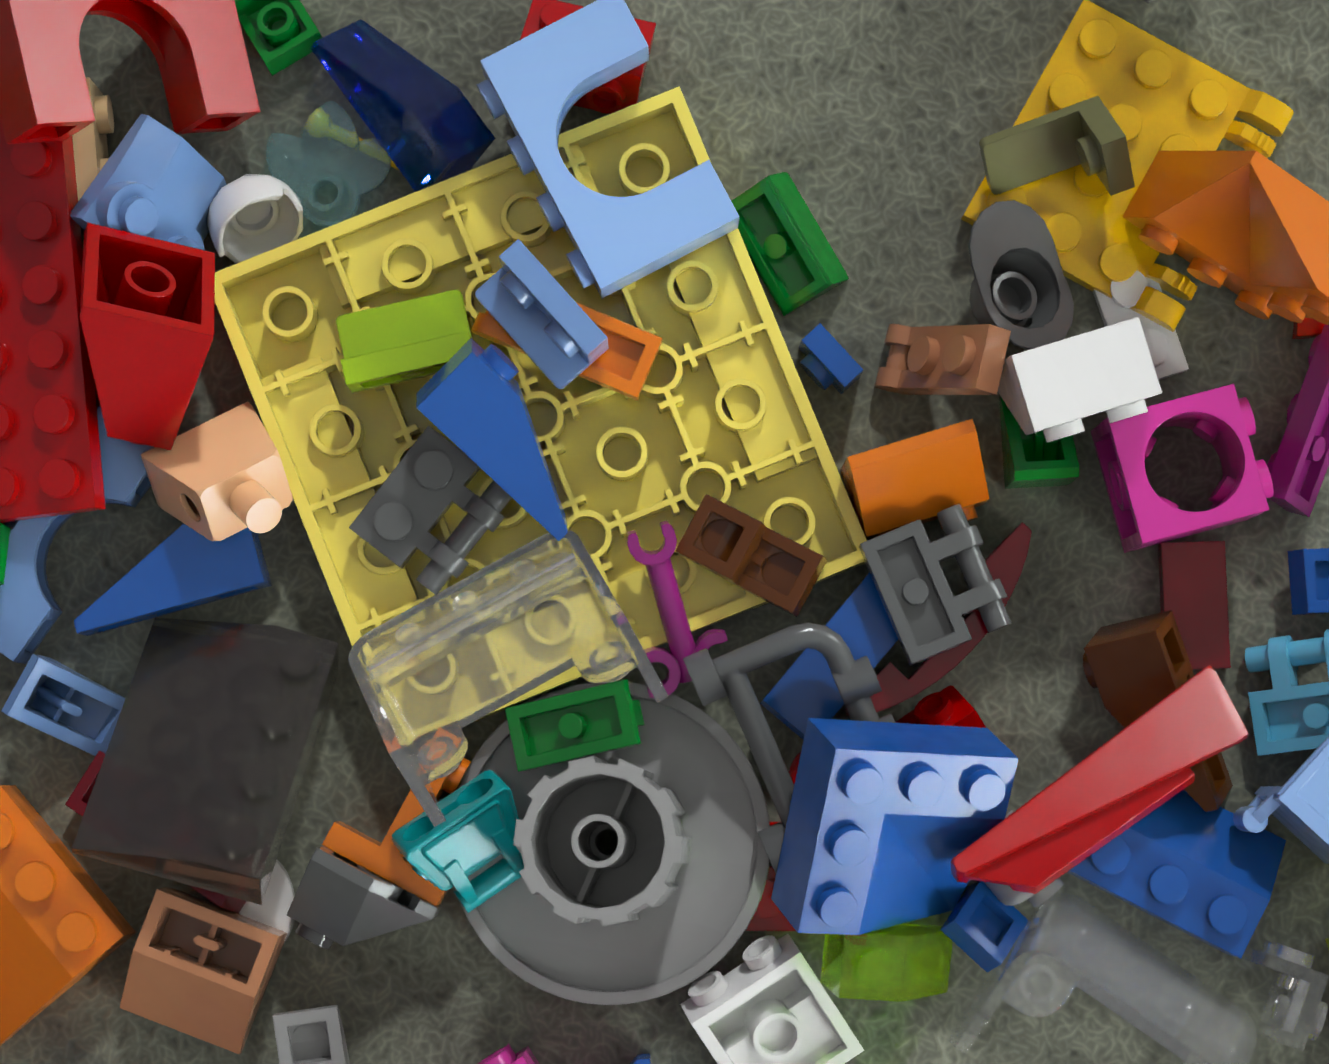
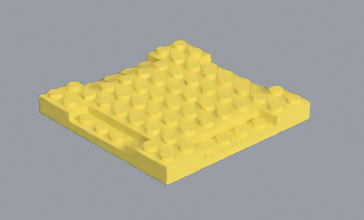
M680 86L561 133L558 140V150L562 161L573 177L595 192L615 197H628L645 193L710 160ZM511 153L215 272V304L264 427L278 450L294 502L395 753H400L437 738L441 732L449 733L501 712L505 708L515 706L522 701L636 656L644 649L668 643L646 566L636 561L630 554L626 541L627 532L635 530L640 546L644 550L655 551L661 547L664 541L660 522L667 520L675 531L677 548L706 494L761 521L767 528L823 555L827 562L816 583L865 564L859 545L867 541L738 228L602 299L594 284L584 289L581 286L566 256L567 253L575 250L564 227L553 232L536 197L546 193L535 171L523 175ZM519 239L575 302L662 338V344L638 401L579 376L565 388L558 389L526 354L489 341L471 331L478 313L486 312V309L477 300L475 292L496 271L502 268L499 255L516 240ZM450 290H459L463 296L472 339L484 350L490 344L495 345L519 370L513 378L519 383L566 516L568 533L558 541L511 498L501 511L505 518L494 532L487 529L466 556L465 560L469 564L458 579L452 575L438 594L435 595L416 580L431 561V558L417 549L401 569L349 529L353 521L428 425L455 445L416 408V393L434 375L352 393L346 386L340 359H344L336 319L338 316ZM480 468L466 487L480 497L493 479ZM453 503L430 533L442 543H445L467 513ZM676 551L670 557L691 632L768 603L678 554Z

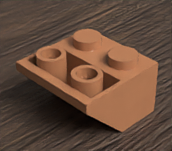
M171 887L159 888L155 892L132 951L120 1008L240 1055L284 945L287 933Z

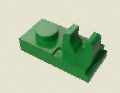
M619 680L505 708L518 772L530 771L639 745L641 740L638 727L645 725L640 701L632 700L628 680Z

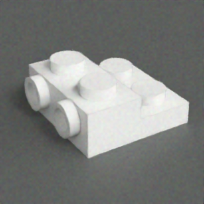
M788 933L778 940L773 935H767L755 940L743 952L742 958L745 962L724 976L719 971H712L702 975L690 986L688 990L690 998L680 1004L689 1022L717 1064H845L865 1051Z

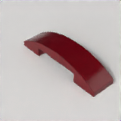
M1023 522L1016 526L985 559L993 580H1001L1008 596L1002 600L1004 606H1006L1015 589L1028 554L1032 530ZM979 611L971 612L964 618L972 637L969 642L926 659L908 679L891 662L886 664L876 674L882 691L870 696L876 712L895 706L919 694L954 669L988 633ZM845 707L842 711L850 717Z

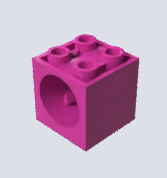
M1234 384L1147 406L1148 412L1110 423L1107 417L1090 431L1124 553L1243 522L1269 510L1266 498L1273 497L1274 494L1271 475L1263 459L1255 460L1249 439L1250 435L1256 433L1253 411L1246 397L1238 398ZM1170 426L1188 428L1193 430L1201 439L1211 443L1215 448L1221 461L1223 477L1208 499L1213 504L1207 511L1190 512L1178 509L1179 505L1158 496L1151 487L1146 475L1144 461L1156 443L1157 438L1152 436L1155 430Z

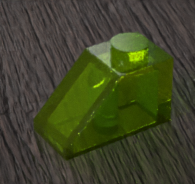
M904 923L861 935L825 934L820 982L838 998L904 1002L947 993L953 941L940 930L942 926Z

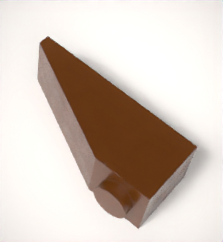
M1172 610L1103 626L1084 647L1083 667L1086 678L1092 688H1098L1104 707L1124 728L1194 676ZM1221 752L1191 766L1190 768L1195 774V779L1191 785L1184 789L1205 812L1218 810L1233 786Z

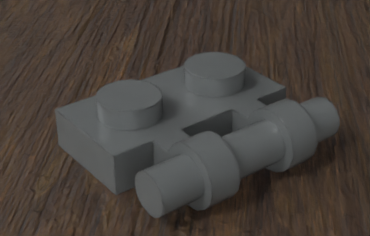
M428 425L353 521L349 529L401 569L417 549L431 558V561L416 580L437 595L452 575L458 579L469 564L465 560L466 556L487 529L494 532L505 517L501 514V511L512 497L494 480L480 497L469 490L466 486L479 471L480 467L463 451ZM454 503L467 514L445 543H442L430 532Z
M960 504L937 513L946 535L941 539L930 543L923 524L919 519L859 545L861 554L910 666L969 642L972 637L962 617L968 613L978 610L988 633L1012 623L1002 601L1008 597L1000 579L993 580L979 546L984 544L977 525H969ZM953 557L956 558L969 588L968 591L953 596L939 562Z

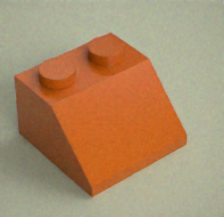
M973 418L849 456L840 469L849 499L866 540H871L919 519L922 524L938 519L937 513L957 504L961 505L969 522L978 518L975 507L984 505L990 499Z

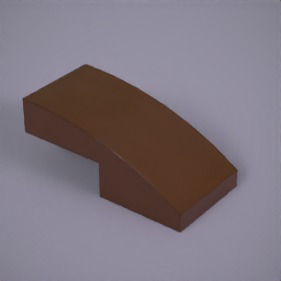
M707 494L704 496L675 550L678 554L795 617L799 615L827 562L823 555L767 528L761 521Z

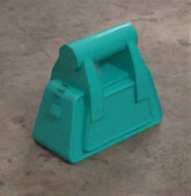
M492 770L482 772L392 834V842L404 858L413 866L412 869L426 881L429 880L442 891L455 887L454 894L467 913L521 878L519 871L524 869L522 854L516 846H513L516 819H519L513 794L506 783ZM499 855L503 857L497 863H495L494 865H492L491 867H489L488 869H486L485 871H483L482 873H480L479 875H477L469 881L468 876H470L471 874H473L474 872H476L477 870H479L480 868L494 860Z

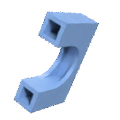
M597 0L480 60L486 80L476 84L492 117L496 119L505 114L516 136L506 142L522 174L526 175L535 171L546 193L536 197L551 229L555 232L564 227L575 250L567 253L566 256L581 286L584 289L594 284L602 299L737 229L739 225V215L710 160L645 193L628 197L608 196L587 188L573 177L563 163L558 150V140L562 123L571 107L591 90L649 61V46L624 0Z

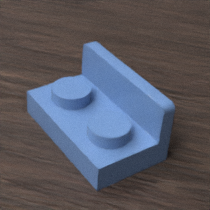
M518 239L499 255L502 268L476 290L475 296L553 385L558 389H563L609 349L608 337Z

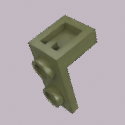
M1099 96L994 133L979 141L987 183L992 193L996 195L1079 164L1082 165L1088 176L1097 174L1111 196L1135 187L1126 136Z

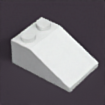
M1139 317L1011 355L1004 360L998 387V393L1025 435L1043 430L1047 443L1084 432L1082 418L1101 412H1107L1110 423L1146 413L1148 409L1144 399L1162 394Z

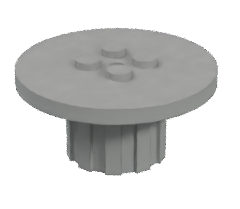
M615 681L573 685L553 691L534 701ZM628 682L632 700L640 701L645 724L638 727L641 744L530 771L518 772L508 721L505 720L487 738L473 757L460 784V787H462L482 772L492 770L511 789L519 819H516L513 846H516L522 854L524 869L519 871L521 878L469 913L462 906L468 921L489 951L505 967L521 979L550 994L587 1004L622 1005L648 1001L676 991L704 975L726 956L748 928L760 903L770 868L769 857L758 834V831L770 826L768 808L760 782L742 749L712 717L692 703L672 693L661 699L650 698L647 686ZM607 830H614L618 837L617 849L612 855L605 854L599 847V838ZM499 855L494 860H492L491 862H489L488 864H486L485 866H483L482 868L468 876L469 881L477 875H479L480 873H482L483 871H485L486 869H488L489 867H491L492 865H494L495 863H497L503 857Z

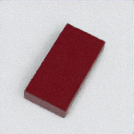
M1225 541L1159 543L1161 612L1172 610L1192 669L1202 670L1209 665L1213 669L1231 668Z

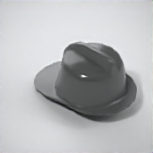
M1015 200L995 202L980 213L971 230L968 247L974 274L969 298L972 313L979 324H991L1011 331L1009 342L1028 350L1063 340L1073 322L1074 303L1047 225L1030 206Z

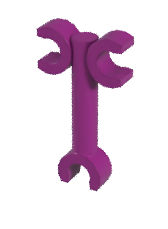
M667 520L660 522L664 541L661 547L655 551H647L640 546L635 530L627 532L626 540L630 554L636 561L646 566L670 649L668 651L663 647L653 646L644 649L637 655L640 666L660 662L668 668L667 677L663 681L647 686L649 697L655 699L669 696L676 690L679 683L692 681L684 663V657L705 648L709 649L715 644L728 641L724 629H711L699 636L696 643L694 642L670 559L676 549L677 538L673 527Z

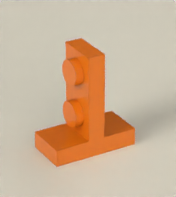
M441 732L382 843L341 821L333 823L322 845L434 906L440 905L447 891H442L435 887L429 880L426 881L412 869L413 866L404 858L392 842V834L435 805L443 791L451 794L459 788L471 764L470 760L462 757L468 744L448 733Z

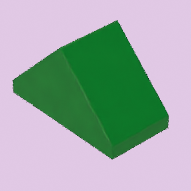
M999 394L1005 489L1067 486L1079 477L1080 466L1073 435L1048 443L1046 442L1043 430L1025 435Z

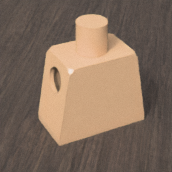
M248 401L176 436L171 450L154 447L140 454L158 506L210 541H222L247 527L254 533H266L279 523L282 510L289 507L293 501L278 450L253 406Z

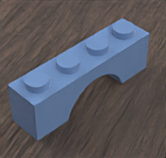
M98 406L97 417L105 504L136 507L151 486L140 454L154 447L107 437L101 407ZM76 513L10 521L4 524L10 528L4 584L0 586V653L13 662L26 664L62 613L48 585L46 560L55 534Z

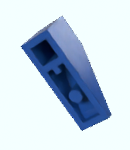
M470 338L416 393V408L552 536L560 541L568 533L566 516L519 383L513 378L519 370L495 345L490 344L484 350Z
M182 524L74 620L76 632L90 636L272 586L259 535L247 527L222 541H210L189 526Z

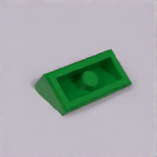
M787 172L768 175L731 201L739 215L738 229L751 261L783 316L790 314L849 279Z

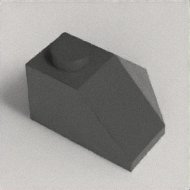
M321 846L316 848L309 861L287 916L300 922L295 931L298 935L329 950L334 941L342 946H346L432 920L438 915L442 905L434 906L329 848Z

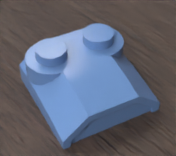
M140 114L75 205L70 216L84 230L88 222L205 250L203 241L209 233L207 224L209 206L220 189L227 184L224 177L183 137L149 115Z

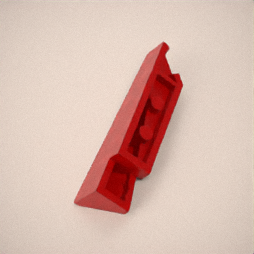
M1211 665L1202 669L951 860V874L956 881L967 883L969 880L1009 885L1014 891L1036 894L1191 785L1195 779V774L1190 768L1191 766L1241 743L1249 735L1216 671Z

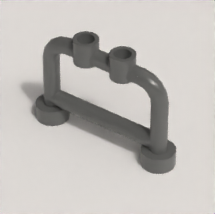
M808 622L789 626L714 659H711L707 648L683 658L703 706L728 696L779 814L781 822L758 831L775 874L777 872L794 784L746 673L807 648L816 649L822 653L828 663L834 682L851 720L896 723L891 713L879 718L870 696L881 692L882 689L867 655L854 660L849 647L840 634L825 625Z

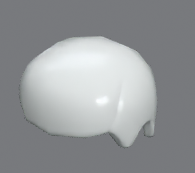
M245 174L223 186L211 202L207 218L211 240L219 257L225 255L235 264L297 240L303 230V208L301 202L293 190L281 180L270 175Z

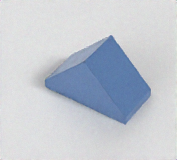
M32 654L1 712L96 756L99 750L107 754L109 753L135 704L50 657Z

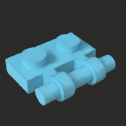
M1329 629L1324 632V637L1294 641L1290 635L1270 638L1268 645L1247 647L1245 649V662L1248 671L1253 673L1270 670L1273 689L1248 692L1257 756L1317 749L1329 736V681L1298 685L1297 668L1298 666L1326 662L1329 677Z

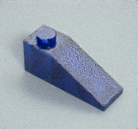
M362 19L315 41L310 48L415 192L469 171L496 139L457 86Z

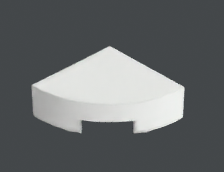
M270 854L268 856L274 859L271 860L239 914L286 932L287 935L284 940L286 941L295 922L294 919L287 916L295 893L288 872Z

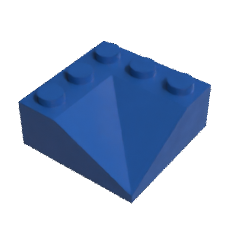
M808 718L771 896L772 901L797 933L861 935L952 911L969 881L967 883L956 881L951 874V860L1005 819L1019 758L988 728Z

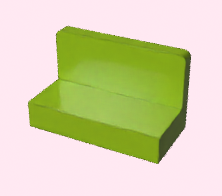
M450 290L340 315L336 319L344 359H340L346 386L352 393L434 375L472 338L463 296L459 290Z

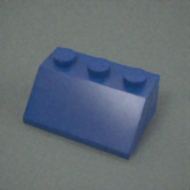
M1183 789L1067 872L1227 955L1242 958L1270 901L1286 840L1265 829L1258 833L1240 831L1234 825V813L1222 807H1219L1218 810L1205 812Z

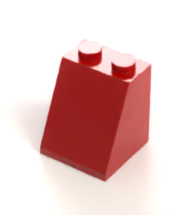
M87 222L84 231L79 317L107 437L129 441L138 445L171 450L214 338L215 253Z

